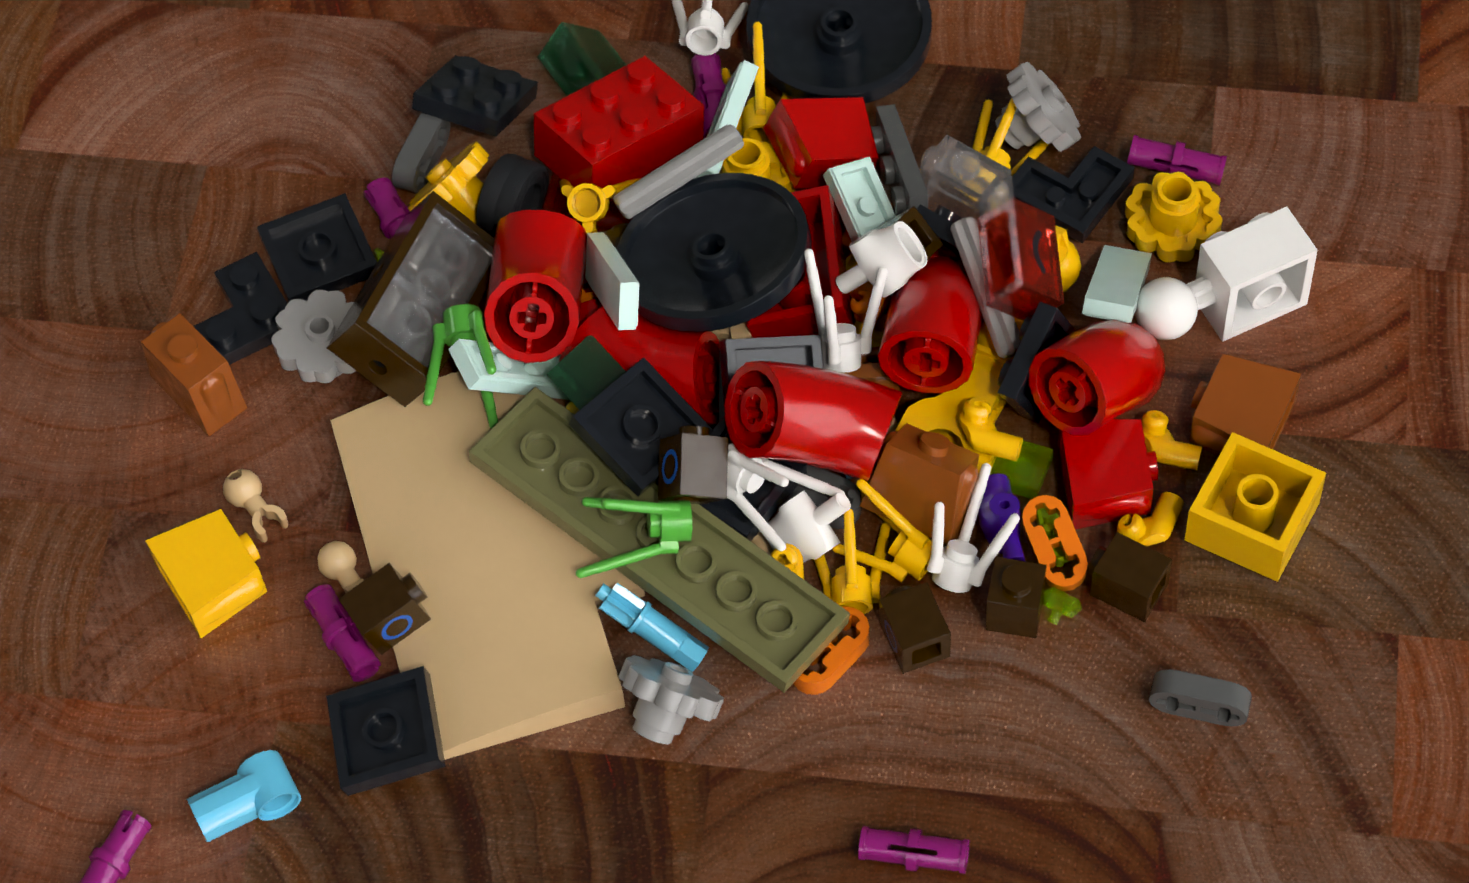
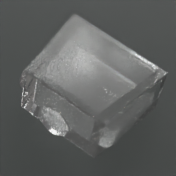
M946 135L938 146L933 145L926 149L922 155L919 170L929 194L928 209L935 212L938 205H941L961 218L973 217L978 221L980 228L1001 239L1017 219L1011 170L949 135Z

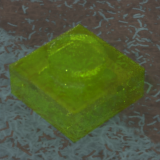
M1023 440L1017 462L996 457L990 475L996 473L1007 475L1010 479L1012 493L1033 499L1039 495L1053 459V449Z

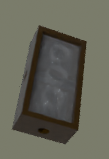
M432 191L404 217L327 346V349L406 407L425 391L434 342L432 326L443 323V312L451 306L459 304L478 306L489 285L494 238ZM447 344L444 345L439 374L450 356L448 350L450 347Z

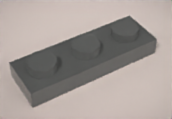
M895 104L877 106L876 126H872L871 130L877 152L880 155L879 166L882 182L884 185H891V205L895 216L913 206L917 209L920 204L928 208L929 194Z

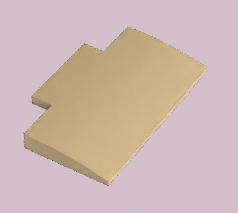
M460 371L438 377L433 402L430 406H426L423 403L424 392L406 407L391 396H387L330 420L372 573L374 574L390 563L402 577L411 573L428 596L421 604L431 620L393 646L400 673L422 666L430 673L444 759L625 707L622 686L598 613V608L603 601L595 595L603 583L612 589L618 582L639 598L645 596V591L616 569L578 578L576 576L577 569L602 561L603 559L469 462V450L491 430L480 390L468 389ZM492 392L498 422L526 395Z

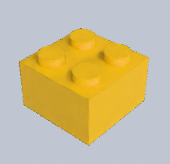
M1232 432L1189 509L1184 541L1278 582L1320 503L1326 472Z

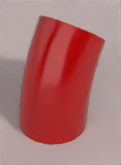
M522 210L501 218L496 226L484 316L486 331L494 346L509 358L525 363L546 362L562 354L574 340L580 319L587 247L586 229L576 220L561 213L547 210Z
M946 256L930 257L924 268L917 271L904 286L893 293L884 324L878 358L881 369L889 379L906 389L921 393H944L959 388L969 380L974 367L983 315L963 262Z
M602 306L580 325L574 340L560 355L559 367L596 395H599L644 357L708 425H714L719 422L720 348L719 339L711 331L685 332L672 330L652 323L639 313L636 330H618Z
M1118 320L1094 322L1074 331L1037 354L1029 368V386L1034 402L1044 417L1055 427L1071 435H1089L1125 412L1135 411L1152 400L1161 388L1166 371L1164 353L1156 338L1136 323H1126Z
M746 362L736 370L728 385L725 399V423L730 439L737 450L749 458L774 459L807 464L857 479H864L868 482L903 392L876 382L823 368L784 362Z

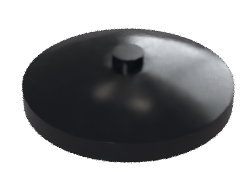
M751 0L747 14V40L752 59L753 24L758 21L762 24L765 78L778 90L795 99L863 97L865 104L876 101L904 86L918 72L928 55L931 45L932 13L928 0Z
M719 173L694 178L635 215L625 228L617 251L639 282L638 313L654 324L672 330L705 332L725 329L747 322L768 311L785 298L797 285L805 272L804 251L807 248H812L810 228L801 204L785 187L757 175Z

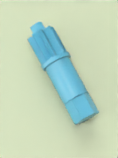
M618 582L612 589L603 583L595 596L603 601L598 609L625 626L628 632L631 634L633 632L691 672L697 668L708 652L709 647L652 608L650 602H645Z

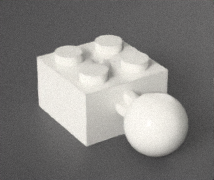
M1288 207L1273 213H1261L1241 227L1229 232L1220 231L1213 234L1200 245L1196 280L1185 284L1176 278L1161 277L1148 282L1140 290L1135 310L1136 321L1138 325L1151 333L1156 339L1172 340L1183 336L1191 329L1195 323L1198 310L1201 309L1221 341H1226L1307 305L1318 250Z

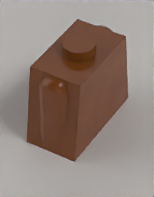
M181 313L168 322L157 324L151 330L150 335L141 341L151 378L209 437L247 409L228 361Z
M1222 354L1209 383L1201 380L1194 394L1191 408L1196 411L1193 415L1189 442L1202 446L1203 449L1219 456L1231 433L1234 432L1274 450L1296 402L1301 373Z
M906 423L899 431H892L886 435L869 485L878 491L916 529L932 538L934 506L937 502H942L945 506L943 544L948 545L950 540L959 537L979 475L977 469L979 454L950 442L942 434L926 432ZM864 495L860 507L889 519Z

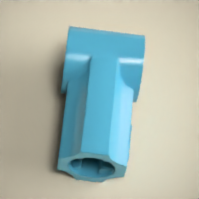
M268 750L246 759L238 768L237 775L188 798L187 801L206 841L210 842L256 818L269 821L285 816L298 806L301 801V795L280 753Z

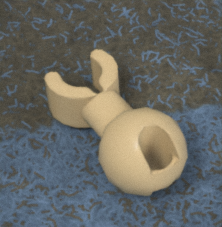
M247 469L233 471L225 478L223 494L226 500L235 507L246 508L252 516V526L256 537L265 543L268 538L266 530L262 527V516L269 520H277L282 528L285 529L289 525L287 516L279 506L268 505L261 497L262 483L255 473Z
M332 541L326 543L320 549L317 557L319 571L328 579L338 581L345 594L364 581L355 571L357 557L355 551L348 544L341 541Z

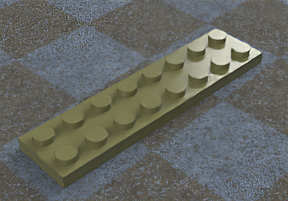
M534 387L469 450V462L603 560L659 543L658 537L649 538L647 513L585 507L582 504V500L585 497L658 503V501H661L658 500V481L637 497L569 425L574 414L537 387ZM690 503L692 510L691 541L678 542V553L656 555L615 569L785 693L849 623L850 613L701 505Z

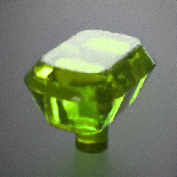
M1054 587L1045 590L1044 605L1052 609L1047 620L1050 623L1057 625L1061 615L1072 619L1082 610L1081 601Z

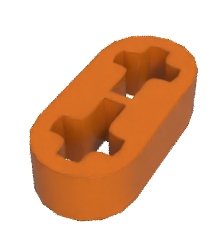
M1049 495L1036 496L1027 503L1023 510L1022 524L1024 533L1036 562L1047 565L1046 583L1055 590H1074L1085 580L1088 569L1087 558L1062 501ZM1045 508L1049 515L1057 513L1059 516L1054 520L1053 524L1056 537L1050 540L1042 525L1033 527L1031 524L1037 520V510ZM1061 546L1063 554L1068 561L1076 559L1079 563L1073 567V576L1071 578L1065 579L1061 572L1052 573L1050 570L1056 566V555L1053 549Z
M843 607L850 613L849 623L843 630L847 631L852 626L855 627L856 638L853 639L847 635L835 646L838 640L837 635L811 663V666H814L823 658V673L819 674L816 671H812L805 675L803 672L793 683L799 691L811 695L826 692L865 652L869 646L870 625L867 617L860 610L853 607Z

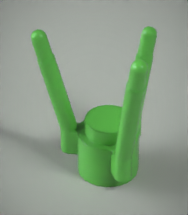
M471 304L451 306L443 312V323L432 326L434 342L425 383L424 405L430 406L433 402L445 344L451 347L458 339L477 341L487 373L492 375L496 372L493 354L484 329L482 311L479 307ZM481 391L489 427L492 429L498 423L493 393Z
M583 498L582 504L585 507L647 513L649 538L658 537L659 543L581 567L576 570V576L584 578L656 555L678 553V542L691 541L692 510L690 501H658L656 503L611 498Z

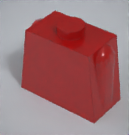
M863 97L780 99L763 128L794 189L815 188L827 185L823 174L829 168L866 157L871 158L876 168L879 156Z
M1112 419L1089 435H1071L1059 429V456L1068 512L1075 530L1119 521L1127 514H1130L1131 517L1134 514L1139 516L1150 514L1153 496L1152 481L1158 480V464L1155 451L1146 450L1141 419Z

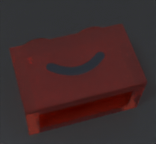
M1013 198L977 218L987 306L1024 321L1028 314H1034L1039 302L1055 308L1064 304L1055 218L1053 215Z

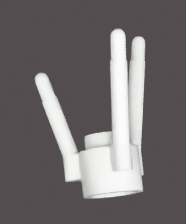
M672 0L680 30V45L687 46L692 52L705 56L714 54L720 47L723 49L729 48L731 36L749 8L748 3L743 2L740 4L724 28L723 18L712 8L713 0H702L701 8L692 13L688 21L682 0Z
M807 248L804 251L818 335L821 337L823 369L840 373L855 371L861 367V354L872 352V333L885 288L888 270L885 267H881L877 272L861 334H857L854 325L836 322L833 297L827 295L823 300L814 252L812 249Z
M733 443L728 445L727 498L740 508L764 537L780 552L786 549V544L742 495L743 492L754 493L766 479L781 487H786L790 480L829 496H834L839 492L845 495L842 489L829 485L826 482L768 459L749 458L740 453Z
M984 463L981 466L958 540H950L945 547H943L945 506L942 502H937L934 506L932 549L927 571L933 573L932 580L936 585L951 592L965 593L971 589L972 585L976 587L981 586L986 570L1020 520L1018 514L1013 513L1010 515L979 560L976 556L977 548L970 544L969 541L991 472V465L989 463Z

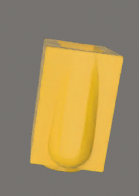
M222 509L145 540L156 567L200 638H203L267 592L260 570L255 561L261 559L257 548L246 532L238 536Z

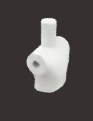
M898 221L883 229H873L849 245L857 265L837 276L836 284L840 291L845 294L868 281L874 285L879 268L885 267L888 270L882 295L885 298L904 286L911 276L924 268L927 264L926 251L913 230L902 221Z
M802 491L779 507V512L767 523L775 530L776 534L785 544H792L799 549L804 563L811 559H818L840 543L830 523L850 510L851 504L847 496L839 492L817 507L808 494ZM767 540L771 548L774 550L775 547L769 540Z

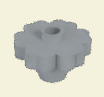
M1029 62L1021 63L1007 74V79L1010 83L1007 88L1017 107L1004 138L1010 146L1019 149L1023 145L1031 146L1039 139H1042L1046 144L1052 143L1057 150L1062 152L1081 139L1078 131L1080 124L1072 107L1058 87L1042 70L1036 71ZM1008 104L1002 108V115L995 120L997 128Z
M325 290L313 291L307 301L302 299H292L289 301L285 309L276 316V324L279 331L271 338L281 367L287 371L298 369L299 376L304 382L330 383L342 373H354L356 371L354 368L327 349L354 302L347 303L341 291L328 292Z
M636 655L626 657L618 676L619 679L624 681L622 686L639 698L633 711V716L636 718L633 730L639 735L661 744H671L674 735L681 734L687 718L695 716L706 721L716 719L724 701V698L719 695L720 690L705 679L695 676L690 670L680 665L654 658L647 660Z

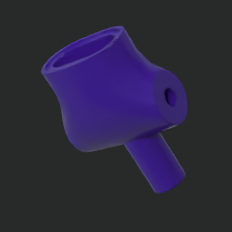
M1001 473L989 475L977 515L979 525L990 545L1010 515L1013 513L1018 514L1020 520L999 553L1003 554V558L1025 561L1019 538L1021 527L1020 502L1012 493L1010 479L1007 475Z

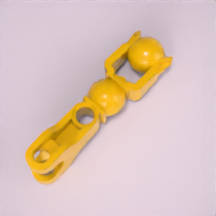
M1055 226L1044 233L1038 243L1039 256L1046 269L1045 274L1042 273L1035 259L1032 240L1024 248L1020 262L1002 283L1019 332L1024 319L1028 314H1034L1039 302L1057 308L1061 294L1066 292L1078 279L1081 270L1080 255L1074 244L1068 240L1067 230L1060 226ZM985 321L981 324L974 367L969 380L955 390L944 392L936 397L924 398L910 405L895 431H899L908 423L926 432L942 434L950 442L979 454L978 473H980L982 464L989 463L991 465V475L996 472L998 467V457L974 450L960 426V413L964 411V404L969 399L981 398L986 400L991 406L989 415L994 424L1006 404V401L997 392L1000 388L998 385L1000 371L1009 358L1003 359L997 355Z

